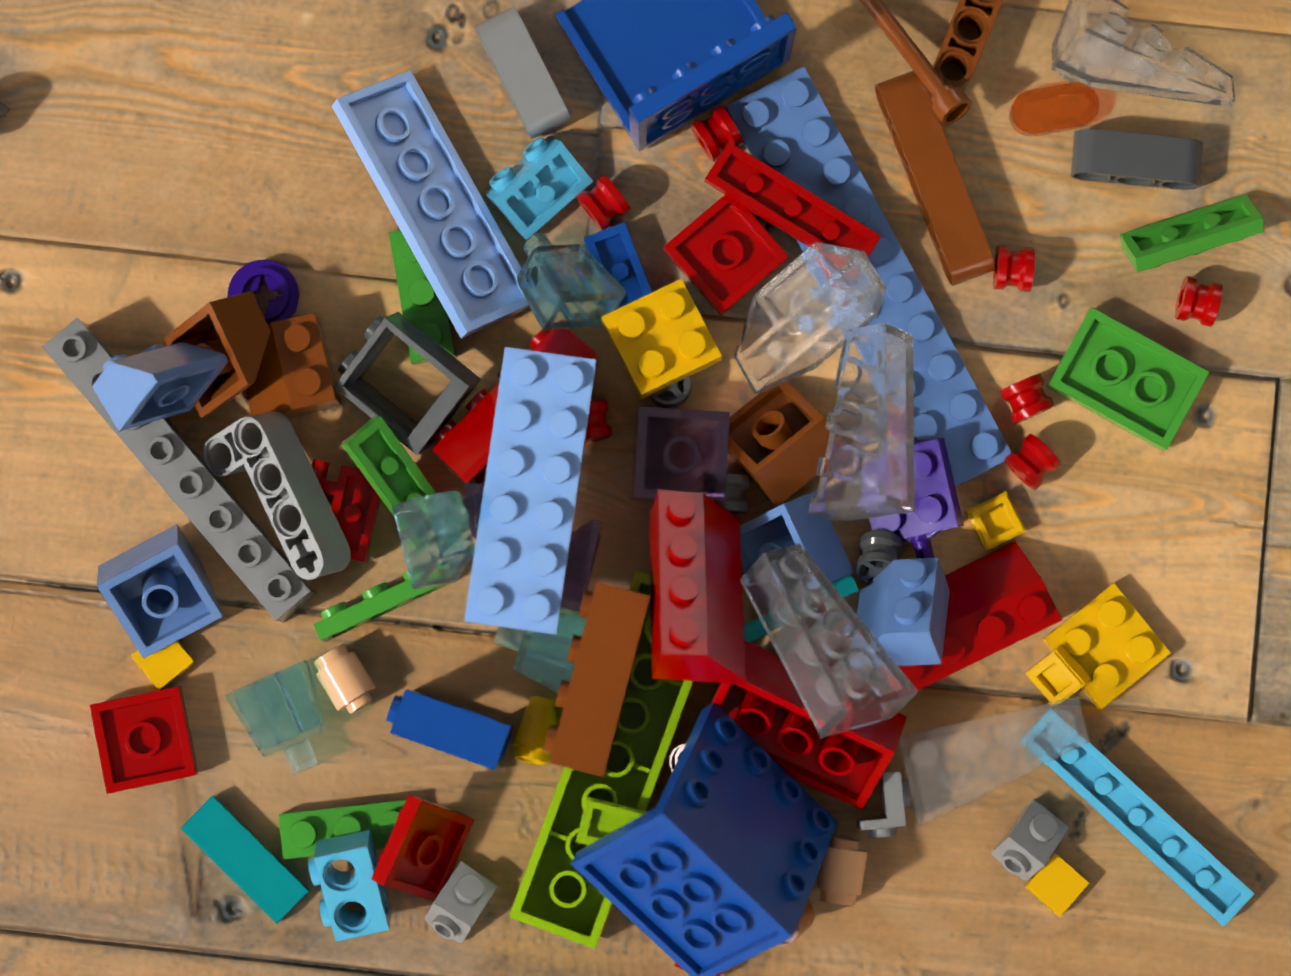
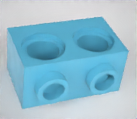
M371 830L317 841L314 857L308 860L312 883L314 886L321 885L324 900L319 901L324 927H332L335 942L388 931L390 928L392 912L385 886L371 880L378 864ZM336 860H347L353 864L354 868L350 871H339L334 868L332 863ZM353 901L362 904L365 909L358 913H352L347 911L343 905Z

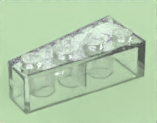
M887 323L847 329L834 388L838 389L836 404L833 412L828 413L825 427L826 430L830 431L825 457L819 456L816 475L820 476L817 496L811 497L808 513L834 522L915 512L913 335Z
M801 544L763 552L740 579L821 738L891 719L918 693V690Z
M1080 695L901 735L899 744L919 827L1089 743L1090 735Z

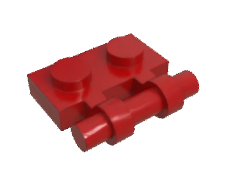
M312 459L311 466L324 494L334 496L331 508L348 542L351 551L350 560L366 563L381 498L358 468L341 465L338 481L334 482L326 480L330 463Z

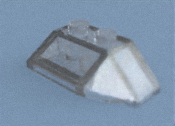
M815 242L753 295L743 327L741 345H737L734 358L754 394L765 392L817 368L878 317L886 287L865 251Z

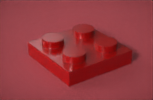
M726 195L722 196L663 246V251L720 316L725 314L789 258L752 213Z
M181 686L90 705L106 794L199 775Z
M409 794L397 816V822L388 842L379 856L378 864L371 880L388 888L435 901L451 875L475 819L461 812Z

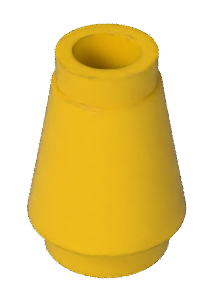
M539 696L530 697L529 705H527L511 744L515 748L514 759L535 765H549L551 753L545 752L543 749L550 724L556 725L555 700Z

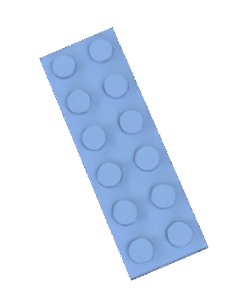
M409 70L337 98L332 105L334 112L460 338L462 339L534 306L539 301V298L412 71Z
M505 347L466 604L465 622L557 635L597 363L594 359Z

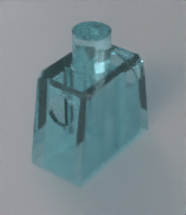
M542 233L532 236L524 245V251L528 258L517 276V283L543 330L601 326V316L616 310L627 293L584 246L579 244L553 245L548 237Z
M455 490L419 496L393 506L392 510L413 590L456 582L475 551L468 523V511L464 507L460 492Z
M560 613L557 635L498 627L494 644L518 651L513 669L558 693L561 680H571L575 663L568 662L567 657L573 635H583L586 618L579 617V615Z
M304 660L225 694L231 708L263 757H271L284 751L293 775L319 765L309 740L326 733L327 728L310 661Z

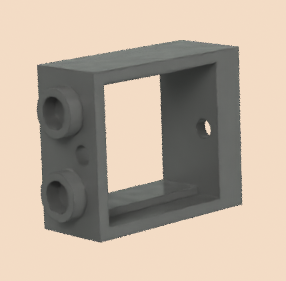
M398 311L385 318L378 316L370 324L363 335L368 341L359 353L353 350L341 363L338 371L342 376L334 385V388L371 418L381 416L397 439L418 455L432 445L435 441L433 439L435 435L452 419L481 381V378ZM394 335L398 336L451 380L419 423L414 421L363 379Z

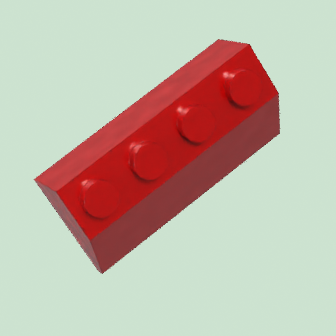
M561 323L553 330L548 325L545 326L529 343L533 348L531 351L594 359L597 362L596 368L599 366L597 354ZM499 383L489 393L485 389L479 391L465 407L469 413L458 424L453 420L449 421L433 438L438 443L432 449L433 452L472 491L486 477Z
M658 490L649 516L652 679L744 684L746 674L740 518L704 493Z
M1016 541L945 575L950 594L941 664L878 667L893 700H900L1062 621L1042 578Z
M744 640L745 683H719L710 704L715 702L792 778L862 810L896 751L907 716Z

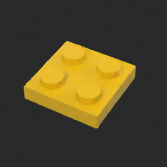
M682 278L601 316V323L641 399L722 361V355Z
M1115 583L1107 586L1042 639L1051 651L1062 644L1091 677L1087 684L1082 687V690L1099 710H1102L1171 654Z

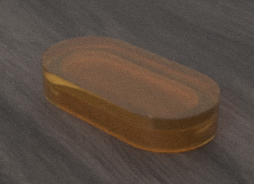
M1080 82L1031 89L1020 93L1015 98L1010 107L1009 118L1014 129L1025 136H1039L1080 129L1090 124L1097 115L1099 99L1096 92L1090 86Z

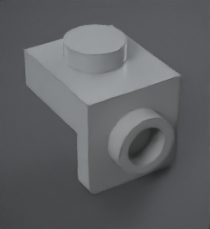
M885 771L879 779L883 817L857 820V828L859 830H868L869 838L896 836L895 827L906 826L904 807L912 806V796L909 779L901 780V771Z
M1033 799L1026 805L1007 836L994 847L991 854L1001 862L1008 872L1027 881L1046 865L1070 827Z
M460 862L424 919L431 924L432 929L439 936L463 943L494 895L498 885L468 865Z

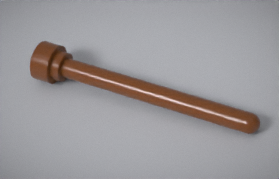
M859 0L932 94V111L942 124L950 125L961 119L972 106V102L960 87H954L953 84L945 83L882 0Z

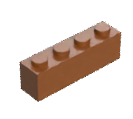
M596 582L594 592L585 590L579 611V617L586 618L583 635H573L567 657L568 662L575 663L570 681L561 680L555 703L556 707L563 708L559 726L550 724L543 751L551 753L549 763L604 777L650 601L649 595Z

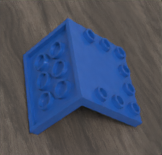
M582 0L569 9L556 13L557 21L639 152L790 61L797 29L787 12L778 18H775L773 14L765 17L755 0Z
M714 702L702 709L656 808L579 850L571 865L690 976H716L794 936L838 822Z

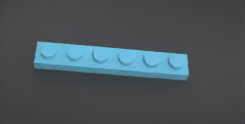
M1049 707L1019 739L1223 927L1255 894L1052 707Z

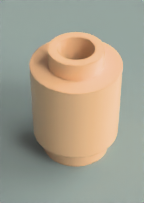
M345 644L330 650L313 662L318 670L315 675L337 711L346 708L350 714H353L373 701L370 693L376 689V686L354 651L349 652Z
M833 837L832 845H829L818 873L816 888L821 889L820 901L855 906L857 895L862 894L868 853L859 849L860 841Z

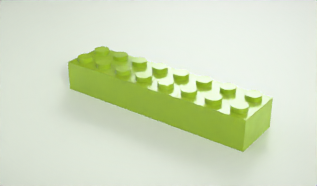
M639 571L635 572L629 590L649 595L650 601L604 777L567 767L563 768L509 917L593 949L597 946L612 902L571 865L576 853L588 846L576 842L587 796L646 811L693 681L652 679L650 575Z

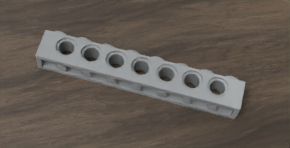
M76 318L42 346L276 621L283 623L317 594L305 579L296 574L286 556L221 480L211 474L205 467L203 459L168 418L118 431L92 388L104 371L103 365L115 356L87 324Z

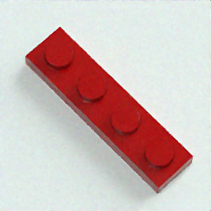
M729 141L704 181L854 276L858 275L881 238V235Z

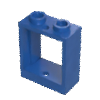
M405 689L403 696L395 695L386 721L393 723L390 731L391 734L493 770L500 769L515 727L409 689Z

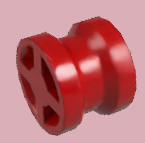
M723 106L714 109L712 116L707 120H696L690 124L699 145L712 162L718 159L728 141L737 147L744 144L737 126Z
M604 174L596 180V186L593 189L581 191L576 195V199L583 210L601 231L610 226L611 219L617 214L625 215L631 210L621 192Z
M998 245L994 259L993 288L995 290H1004L1007 286H1014L1021 292H1030L1035 270V249L1024 247L1021 251H1013L1007 245Z
M1186 276L1179 291L1175 319L1185 321L1193 318L1199 320L1203 326L1212 327L1219 311L1223 285L1216 282L1205 285L1199 283L1195 277Z
M1041 373L1023 379L999 391L1002 399L1009 402L1012 408L1010 417L1013 424L1032 418L1055 406L1052 398L1046 396L1042 389L1044 380Z
M607 400L591 401L585 443L613 437L612 428L606 423L605 414L608 412Z
M1029 434L1023 440V447L1018 452H1011L1004 459L1010 470L1033 490H1037L1043 484V476L1047 472H1054L1062 465L1053 451L1033 434Z

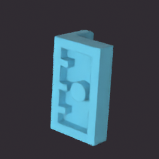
M548 136L545 139L540 137L530 143L522 153L524 158L512 168L508 166L497 172L489 181L491 187L484 192L489 201L499 208L526 240L593 182L564 144L552 136Z

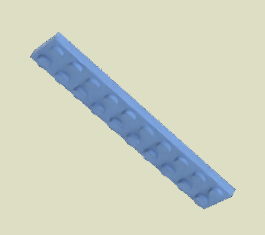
M803 66L727 105L725 110L737 126L744 141V146L750 155L881 235L880 240L857 276H854L794 238L889 418L903 415L908 441L924 442L936 438L945 439L955 487L1005 462L1004 459L1011 453L1008 444L806 68Z

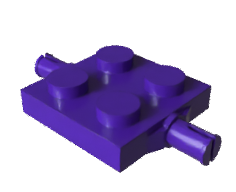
M903 415L886 418L884 422L886 423L890 445L878 453L856 458L872 531L884 530L892 532L899 536L903 542H913L916 559L935 558L930 538L935 537L943 530L964 526L945 439L936 438L924 442L908 441Z

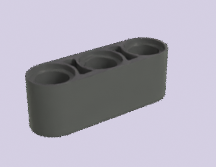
M1101 129L1076 130L1074 132L1071 177L1084 181L1175 190L1197 189L1200 184L1203 142L1192 138Z

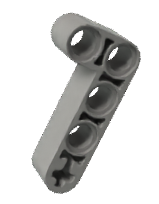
M277 411L246 416L209 438L202 450L205 467L211 474L219 477L247 471L288 560L299 577L312 580L343 571L348 566L351 553L348 542L287 416Z

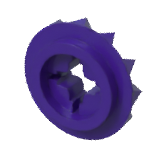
M256 260L244 265L234 274L228 287V297L252 291L253 294L259 293L262 278H265V283L270 292L277 293L278 295L282 294V296H277L276 299L269 300L266 314H264V310L257 301L267 324L289 319L296 313L300 296L295 277L283 265L271 260Z

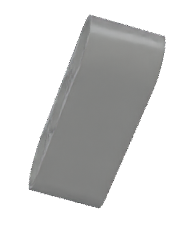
M515 7L474 26L531 140L571 120L566 105Z

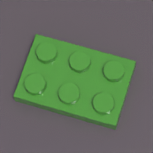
M1091 307L1046 387L1154 447L1166 451L1205 382L1209 371Z

